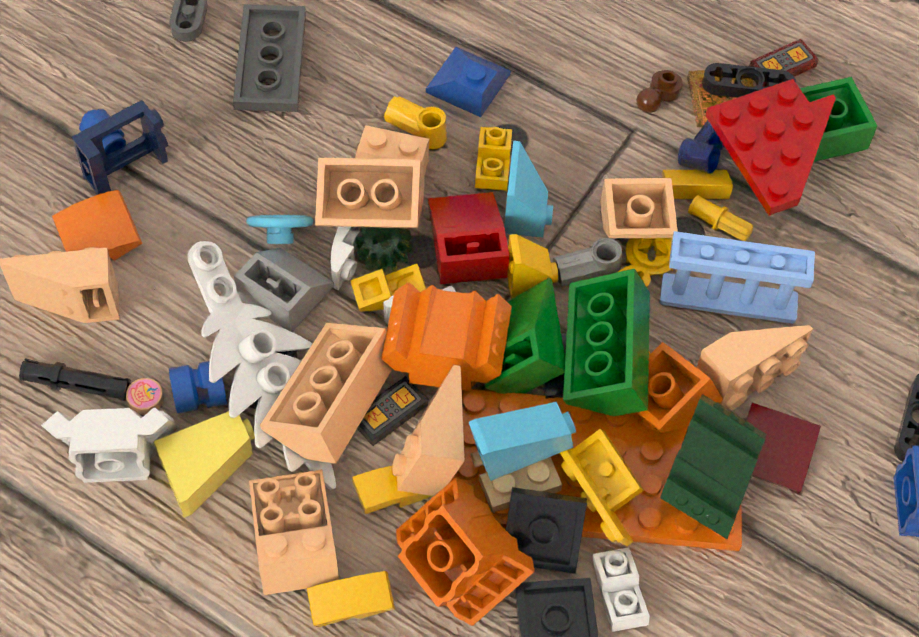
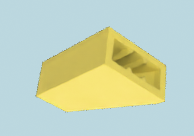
M228 411L154 441L159 460L184 518L192 515L253 454L250 440L255 439V435L248 418L241 420L240 415L231 418Z

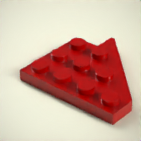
M794 79L708 107L705 115L768 216L798 206L836 99L833 94L809 102Z

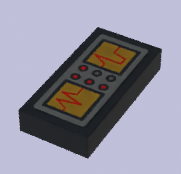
M405 376L374 399L357 429L374 446L428 406V399L414 384L409 383V379Z

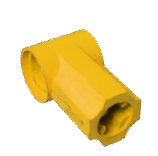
M394 96L388 103L384 113L386 122L414 136L428 138L429 149L441 148L446 143V115L443 110L437 107L423 108L400 96Z

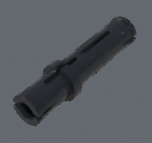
M27 358L22 362L19 372L20 381L48 385L50 389L60 391L61 388L122 401H126V391L131 384L129 378L66 367V364L61 362L48 364Z

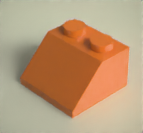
M662 342L649 355L648 410L637 413L658 431L665 433L689 426L702 394L716 403H720L723 398L710 377Z

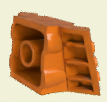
M408 282L394 292L381 359L395 371L407 372L409 383L434 387L441 386L453 365L460 366L461 390L471 392L472 386L477 382L487 383L501 375L512 306L500 294L486 301L475 290L471 293L443 291L442 289H437L432 284L420 292Z
M458 477L450 481L396 529L397 544L402 549L398 558L437 607L446 605L456 618L471 626H474L534 573L533 558L518 550L517 538L511 536L497 521L489 509V504L474 497L473 486Z

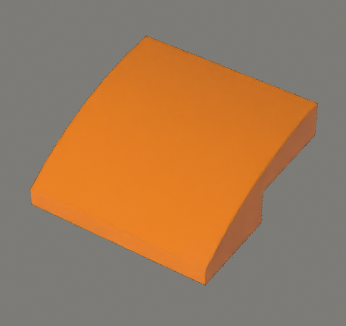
M119 190L105 192L84 199L52 216L66 252L84 250L89 247L107 248L110 258L115 261L143 244Z

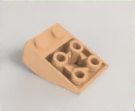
M89 247L78 251H52L48 254L15 255L11 258L0 259L1 269L14 300L82 323L120 320L118 282L107 248Z
M810 325L730 332L702 349L697 368L713 381L723 398L719 404L726 409L734 410L745 402L749 394L754 391L758 393L763 392L774 382V378L782 373L787 376L800 366V357L809 346L807 341L813 328Z
M322 469L249 480L263 594L269 595L306 589L339 580Z

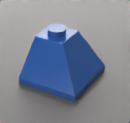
M455 47L427 86L426 93L478 117H482L510 76L511 71Z

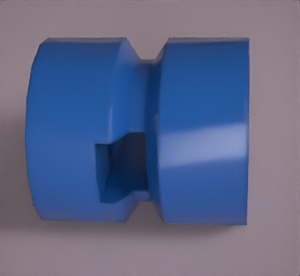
M210 361L200 362L197 369H193L190 365L169 368L177 414L196 411L200 404H204L207 408L228 405L223 377L215 383L209 381Z

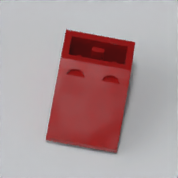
M493 192L428 198L440 284L507 278L510 255L505 227Z

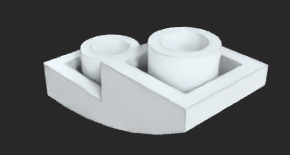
M338 227L331 250L332 281L334 282L333 288L336 290L340 289L345 280L349 281L356 271L357 262H355L354 250L362 236L359 227Z
M629 547L593 554L597 581L612 632L649 625L650 616L639 588L640 576Z

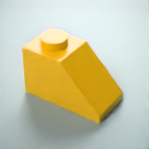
M517 234L509 235L508 250L510 257L507 281L511 299L547 278L552 279V283L558 282L556 262H550L548 249Z

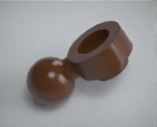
M670 70L656 72L652 76L650 87L641 90L637 95L636 104L638 108L644 113H653L660 108L662 101L676 100L680 96L683 86L681 77Z

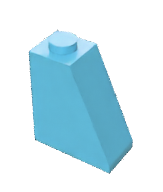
M557 402L469 421L477 450L490 481L573 448L571 434L576 433L569 412L567 411L562 414Z

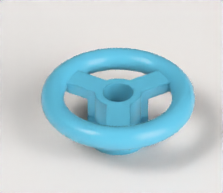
M255 215L249 216L246 223L251 227L267 228L268 244L294 243L292 228L312 226L314 219L311 216Z

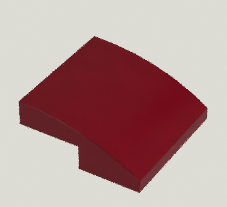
M752 402L746 421L767 434L752 477L800 493L821 426Z

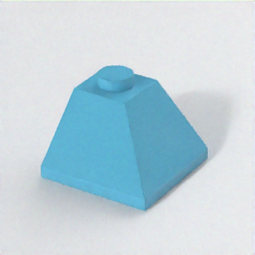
M513 141L504 224L505 233L543 238L545 225L552 224L553 205H547L548 190L521 142Z

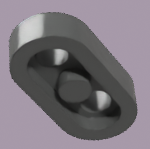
M207 0L174 1L169 24L172 36L175 39L188 42L200 36L208 8Z

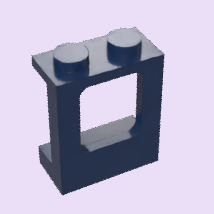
M143 100L72 136L83 176L97 195L111 191L107 178L108 175L152 151L162 164L168 162L165 149L168 147V142L161 131V128L164 127L163 120L157 110H150ZM140 118L143 129L142 136L106 154L102 138Z

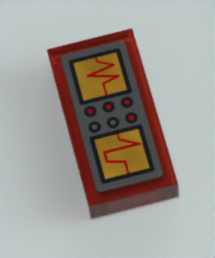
M799 39L751 60L749 66L784 70L795 77L817 67L819 59L805 42Z

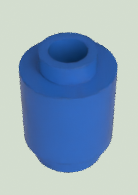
M104 109L90 110L82 117L79 129L82 132L110 117V115ZM121 129L102 138L106 154L126 145L124 133Z

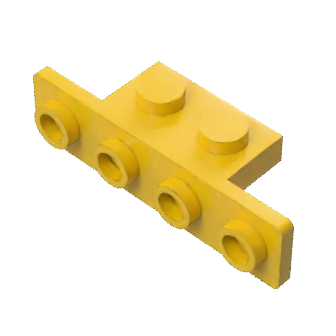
M599 429L575 448L561 452L560 454L565 460L561 463V466L573 482L578 480L584 490L580 493L581 498H587L588 508L592 512L597 510L602 517L603 522L600 524V527L608 539L613 543L617 540V542L629 546L633 543V540L615 514V511L643 492L644 489L606 432Z

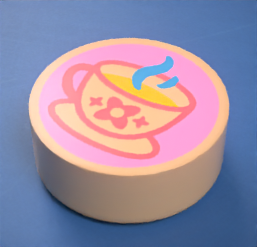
M150 378L135 380L126 391V399L130 409L140 415H146L154 407L159 410L164 401L160 384Z

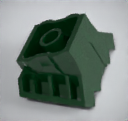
M702 394L660 498L728 539L767 434Z

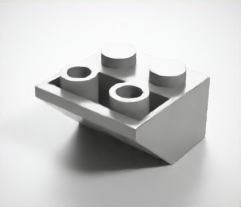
M282 248L256 252L234 275L236 290L240 299L247 304L257 305L270 310L271 315L268 318L291 332L297 328L334 287L333 281Z

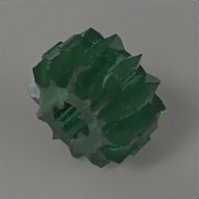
M361 227L362 236L356 237L355 243L359 248L357 256L359 260L365 261L367 269L372 270L377 267L378 270L383 269L385 272L387 267H391V270L395 272L398 270V262L408 263L407 253L413 252V244L410 242L412 238L410 230L403 228ZM387 243V246L382 247L381 244Z

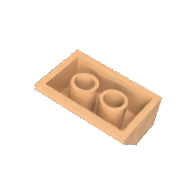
M318 158L315 225L330 227L418 228L424 198L425 168L421 160Z

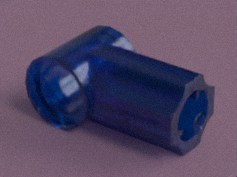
M708 120L694 139L686 138L682 142L678 153V163L680 166L711 174L718 166L720 152L724 145Z

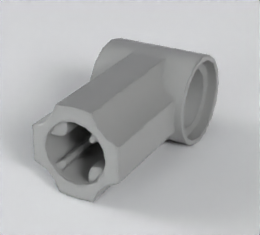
M601 238L591 248L553 257V262H556L558 269V283L563 287L569 285V283L618 272L621 268L622 248L619 242L612 238ZM602 258H609V259H611V260H610V261H604V260H601V259H602Z

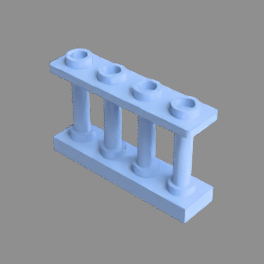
M674 231L669 268L677 269L676 274H663L660 304L794 324L797 319L798 293L793 290L795 286L811 288L814 281L815 251ZM691 271L711 274L710 279L691 277L690 273ZM725 276L746 279L745 284L726 282L724 279ZM762 281L781 285L779 289L761 287L759 283Z

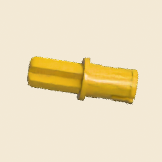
M700 195L695 196L688 209L689 214L711 224L713 230L717 231L720 229L740 241H746L752 234L754 226L750 222L729 212L728 207L724 206L721 208L705 200Z

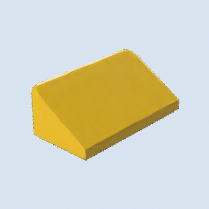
M662 170V178H671L674 199H694L697 195L704 199L730 198L733 184L727 170Z

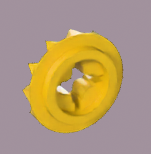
M630 238L625 248L626 263L643 267L650 276L659 275L662 278L664 273L673 271L672 268H669L672 238ZM651 246H654L656 257L651 262L648 259L647 253L651 250Z

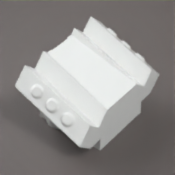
M155 407L145 416L130 408L82 410L74 418L57 411L41 425L56 439H61L62 442L69 446L68 459L76 464L75 475L82 479L83 483L148 480L150 459L155 448L154 441L170 435L179 427L174 423V419L170 415Z

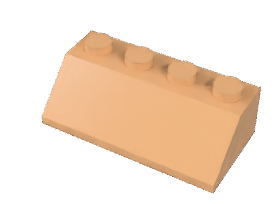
M326 323L260 424L262 431L305 459L336 464L392 371V368L381 359L387 333L386 329Z

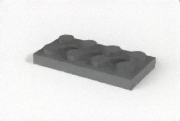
M244 4L233 96L234 110L298 112L306 22L305 6ZM270 30H277L280 32L276 36L266 35V33ZM275 54L278 56L274 60L263 59L265 55ZM268 78L276 81L272 85L261 84L264 79Z

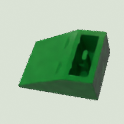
M550 278L508 301L512 309L502 371L500 376L485 383L487 389L500 394H525L565 373V353L554 288Z

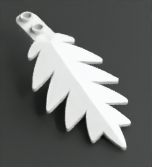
M200 241L189 249L188 263L210 312V315L203 324L201 335L206 338L218 331L210 356L209 381L215 383L238 365L230 391L229 416L231 418L237 417L259 399L255 413L254 435L256 447L261 448L273 437L262 431L260 424L302 361L276 352L308 350L312 343L282 327L256 320L270 316L271 311L257 305L242 303L236 290V284L231 278L223 260L221 249L213 242ZM200 255L207 259L208 264L201 259ZM214 287L221 291V296L215 292ZM282 444L289 471H295L303 463H305L310 471L322 469L325 486L329 490L336 488L331 463L305 459Z

